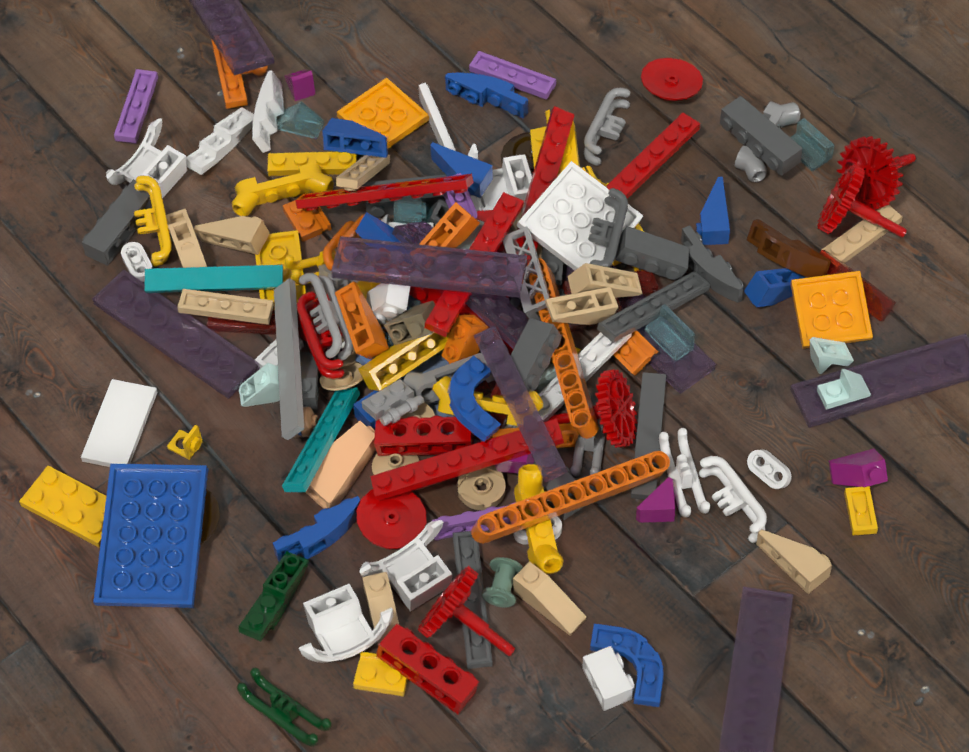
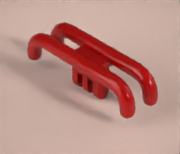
M312 291L307 292L298 299L296 306L298 320L321 375L329 379L342 378L345 373L343 369L339 368L343 366V361L341 359L329 360L323 351V348L329 347L333 343L329 329L324 333L318 334L316 327L319 325H313L308 314L317 307V304L312 301L316 298V294Z

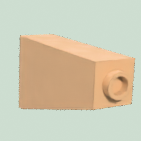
M359 421L333 442L305 492L323 509L332 508L342 502L376 451L374 445L375 430L371 426H366Z

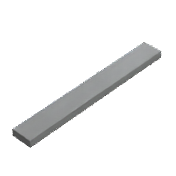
M290 278L274 289L282 438L286 440L291 439L304 430L295 281Z

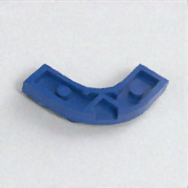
M473 356L456 370L449 383L447 393H449L451 401L449 404L456 418L468 430L485 442L498 431L501 424L484 411L475 400L474 389L489 377L492 370Z
M594 624L590 651H599L611 646L615 654L618 653L629 660L637 672L634 704L659 707L663 685V666L658 652H655L646 638L632 630Z

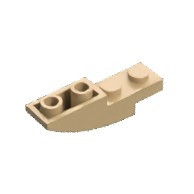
M186 209L167 214L168 228L182 268L207 267Z

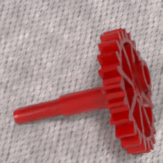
M864 136L850 141V144L844 147L846 151L840 153L843 159L837 161L842 168L838 169L837 172L843 175L845 170H848L852 164L863 168L865 171L864 179L859 189L860 191L855 198L876 210L889 205V202L895 200V195L900 194L897 187L903 184L898 178L903 177V174L899 173L898 169L915 162L916 156L911 153L901 157H893L894 149L887 150V142L881 144L880 138L873 139V136L866 138Z
M855 164L850 165L848 170L846 169L843 175H841L839 181L836 182L830 196L827 197V202L824 204L818 219L817 229L827 234L832 233L837 228L838 223H841L842 218L846 216L847 211L871 224H877L903 238L907 232L904 227L856 200L855 196L860 191L865 171Z
M618 369L603 371L598 378L599 384H596L598 393H595L598 398V402L593 406L597 420L601 419L600 425L603 424L604 426L603 433H607V440H610L611 445H615V448L630 446V444H633V439H636L634 434L637 432L635 424H638L635 419L637 412L634 410L636 403L632 400L633 393H630V384L627 385V378H623V373H619ZM568 412L553 415L548 420L557 418L559 424L571 423Z
M467 566L450 582L441 596L437 598V601L431 606V609L421 621L422 623L419 625L418 631L427 638L431 637L446 622L448 617L455 616L477 635H482L492 645L507 656H510L515 648L488 627V623L463 604L472 592L470 591L471 586L478 577V573L470 566Z

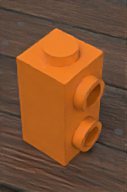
M459 315L453 324L441 356L451 364L478 354L488 326L475 315Z

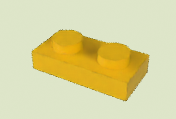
M870 486L845 488L844 495L852 536L877 534L878 526Z

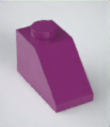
M875 449L829 460L831 482L833 484L868 487L888 481L885 459Z

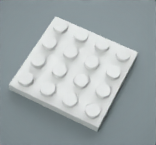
M571 161L518 221L516 226L520 229L527 226L535 241L575 271L585 263L590 264L592 260H603L606 246L590 242L588 237L589 234H592L590 229L591 226H594L592 224L593 218L613 222L615 210L604 202V199L609 196V189ZM629 204L622 231L626 226L635 228L643 218V215Z

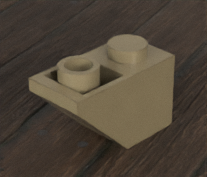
M434 301L414 306L384 324L394 345L433 333L425 329L424 326L435 307Z

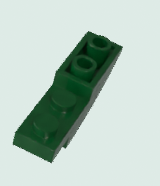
M286 551L263 584V592L240 623L239 633L262 641L269 629L274 630L292 600L309 560Z

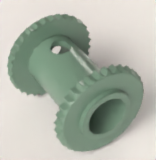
M494 558L490 562V568L495 572L492 586L482 591V597L486 602L494 606H513L516 602V598L510 593L513 578L523 567L520 563L510 558Z

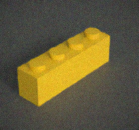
M450 331L446 337L433 332L421 338L393 345L360 367L358 370L367 387L371 390L380 391L443 350Z

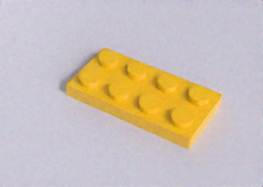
M298 230L269 234L259 254H255L256 265H283V282L289 278L292 279V272L294 270H290L285 266V258L291 255L294 257V261L302 260ZM295 283L296 301L298 302V299L306 293L305 285ZM274 289L259 290L260 299L273 300L274 303ZM275 304L272 313H275Z
M47 466L19 501L20 505L100 548L106 495Z

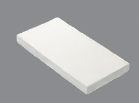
M112 379L82 453V462L110 467V464H130L156 398L157 388Z

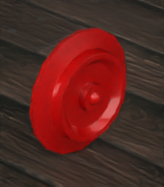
M659 58L649 62L642 69L641 81L643 86L650 93L664 100L677 101L695 96L702 89L703 78L700 71L684 60Z
M372 489L361 498L356 510L357 525L362 535L372 544L385 549L403 548L422 532L427 523L426 509L420 498L412 491L377 501Z

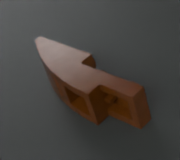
M760 219L753 220L746 240L758 247V253L808 278L825 276L831 263L829 259L800 240L789 239Z

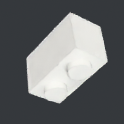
M390 277L368 291L366 301L380 325L387 323L406 311L410 291L409 284Z
M611 646L583 657V670L604 711L632 700V689L635 688L629 674L625 675L622 669L624 665L618 653L615 654Z

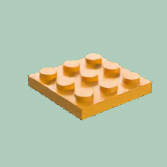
M385 78L337 111L339 119L352 120L387 136V149L429 121V114L388 78Z
M860 271L791 280L790 284L802 349L810 348V339L812 337L845 343L872 340L873 335Z

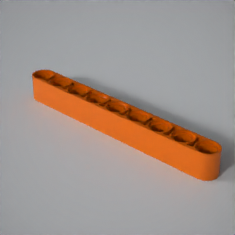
M538 258L550 298L559 297L560 294L553 272L543 259ZM530 273L529 281L533 286L538 276ZM536 292L534 295L536 303L545 300L543 294ZM544 308L538 311L541 321L553 324L562 335L560 344L552 355V360L570 422L582 438H592L598 432L599 426L569 324L552 322L548 309Z
M654 451L484 514L472 527V537L478 543H488L656 480L670 466L669 457L662 451ZM652 462H655L659 466V469L654 467ZM631 470H635L639 477L635 476ZM610 477L616 479L618 484L613 483ZM589 485L594 486L597 492L592 491ZM568 493L573 494L576 500H572L568 496ZM546 501L552 502L555 508L549 507ZM524 509H529L533 516L527 515ZM503 517L510 519L511 524L505 523ZM480 525L488 527L490 533L484 532Z

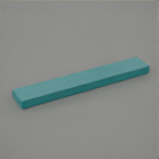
M283 265L145 269L146 293L182 292L183 289L197 291L275 289L283 283Z
M357 387L334 392L282 485L285 492L307 491L353 408V404L360 395Z

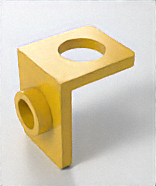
M194 425L189 433L179 430L167 445V448L190 460L203 443L199 426ZM180 439H184L182 442L184 449H179L176 446Z

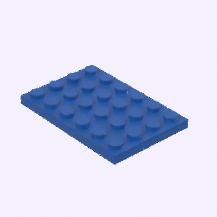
M110 464L93 601L95 606L194 608L208 476L207 465Z

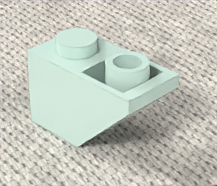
M267 363L239 385L241 406L248 407L278 402L280 400L278 366Z

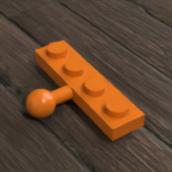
M233 36L212 39L226 109L248 105L241 74L253 73L257 76H262L267 72V63L263 59H255L249 65L239 66Z

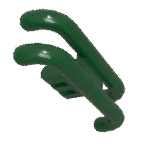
M256 667L251 669L250 675L261 689L271 695L272 707L253 695L245 683L241 682L237 685L238 693L249 705L305 745H317L318 736L314 733L309 735L292 723L298 715L319 730L328 731L331 728L332 723L330 719L319 718L265 679Z

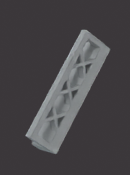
M526 226L507 234L503 243L524 313L529 319L540 320L538 311L547 308L545 300L549 299L550 295L530 230ZM525 235L526 241L521 248L515 239ZM525 254L532 256L528 267L524 265L523 261ZM530 273L538 276L533 286L528 278ZM536 292L543 294L545 300L536 303L534 295Z

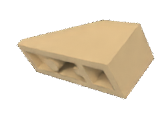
M246 216L210 222L194 227V231L202 242L256 255L261 251L270 233L262 219Z
M585 263L567 276L572 294L611 287L615 298L639 296L642 294L639 278L635 272Z
M611 287L545 300L552 322L596 324L614 315L618 309Z
M765 530L758 532L756 545L807 594L830 577L832 568L830 560L824 554H820L815 548Z
M530 561L513 578V592L569 636L587 619L583 612L556 583Z
M387 572L362 577L373 629L380 620V613L390 608L393 609L391 624L377 641V645L396 624H399Z

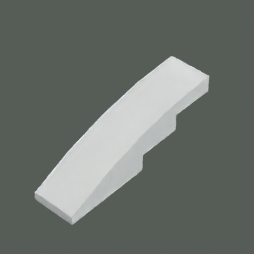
M272 70L268 71L260 89L253 118L252 139L263 153L271 150L270 134L277 132V116L284 114L282 83Z
M241 107L214 125V132L199 142L198 150L186 157L187 167L200 175L213 167L251 130L254 114Z

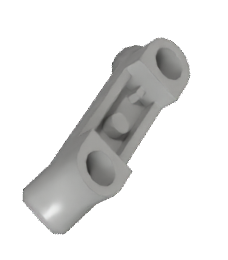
M770 101L763 115L781 129L783 126L798 123L800 109L794 102L780 105ZM743 144L736 157L734 166L745 171L749 181L759 182L765 178L767 168L760 157H756Z
M494 341L486 351L473 355L492 370L489 377L486 378L487 383L499 378L510 357L508 348L502 342ZM473 356L425 373L410 371L404 377L403 382L414 391L415 396L421 395L426 404L438 401L439 398L432 390L433 384L445 376H449L452 379L456 370Z

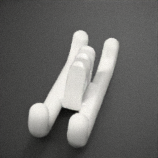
M685 428L678 430V443L681 455L677 457L676 467L669 447V435L667 432H661L659 434L660 450L667 454L670 460V466L666 471L668 477L673 479L674 497L679 513L683 517H689L691 514V507L687 505L682 490L691 487L699 511L701 513H708L710 503L704 497L688 445L687 430Z
M718 456L703 458L700 461V465L703 467L699 471L700 477L716 476L725 486V488L712 495L715 502L719 501L717 505L720 509L725 508L723 510L725 516H729L742 509L753 523L750 526L752 533L748 539L751 543L757 542L758 532L765 530L767 515L764 509L727 461Z

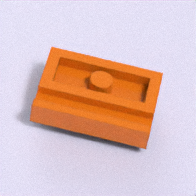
M295 200L282 205L283 211L294 230H298L299 238L302 242L321 235L327 229L328 231L332 230L331 224L320 206L318 209L306 211L305 208L297 209Z
M637 330L632 332V336L613 354L634 376L644 368L654 354L658 353Z

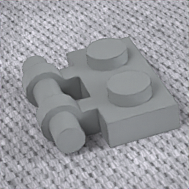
M399 379L363 400L362 408L376 421L380 419L382 425L386 426L389 423L399 421L402 415L416 411L418 406L424 403V399L421 395L415 397L414 391Z

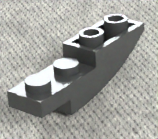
M690 225L682 228L681 243L689 247L688 268L692 272L696 271L711 284L710 288L716 293L734 302H741L744 285L741 279L736 278L730 263L725 262L721 255L713 257L710 249H706L703 245L699 233H695Z

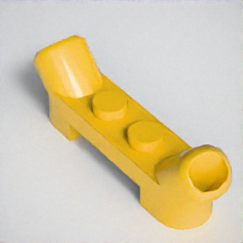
M316 163L299 166L298 174L258 184L255 177L238 182L235 186L237 196L232 201V208L237 215L247 217L256 205L275 202L308 192L330 191L334 188V182L332 177L322 173L320 165Z
M445 376L433 384L432 390L439 398L437 411L454 415L449 405L451 402L449 393H447L451 378ZM532 390L515 402L507 401V397L493 395L492 398L483 397V393L474 391L475 400L483 410L508 414L507 424L531 427L533 415L541 410L544 404L539 394Z
M527 464L519 468L518 483L514 488L516 502L544 492L542 484L543 469L540 466ZM524 509L527 515L533 516L529 509ZM551 519L525 528L529 543V549L527 550L529 561L545 574H554L560 571L563 566V558L557 551Z

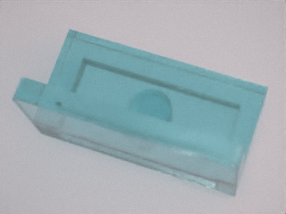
M805 118L798 121L796 134L790 138L803 148L801 162L811 171H814L832 159L834 144Z
M662 305L660 307V317L646 325L645 332L676 362L694 349L695 333L668 306Z

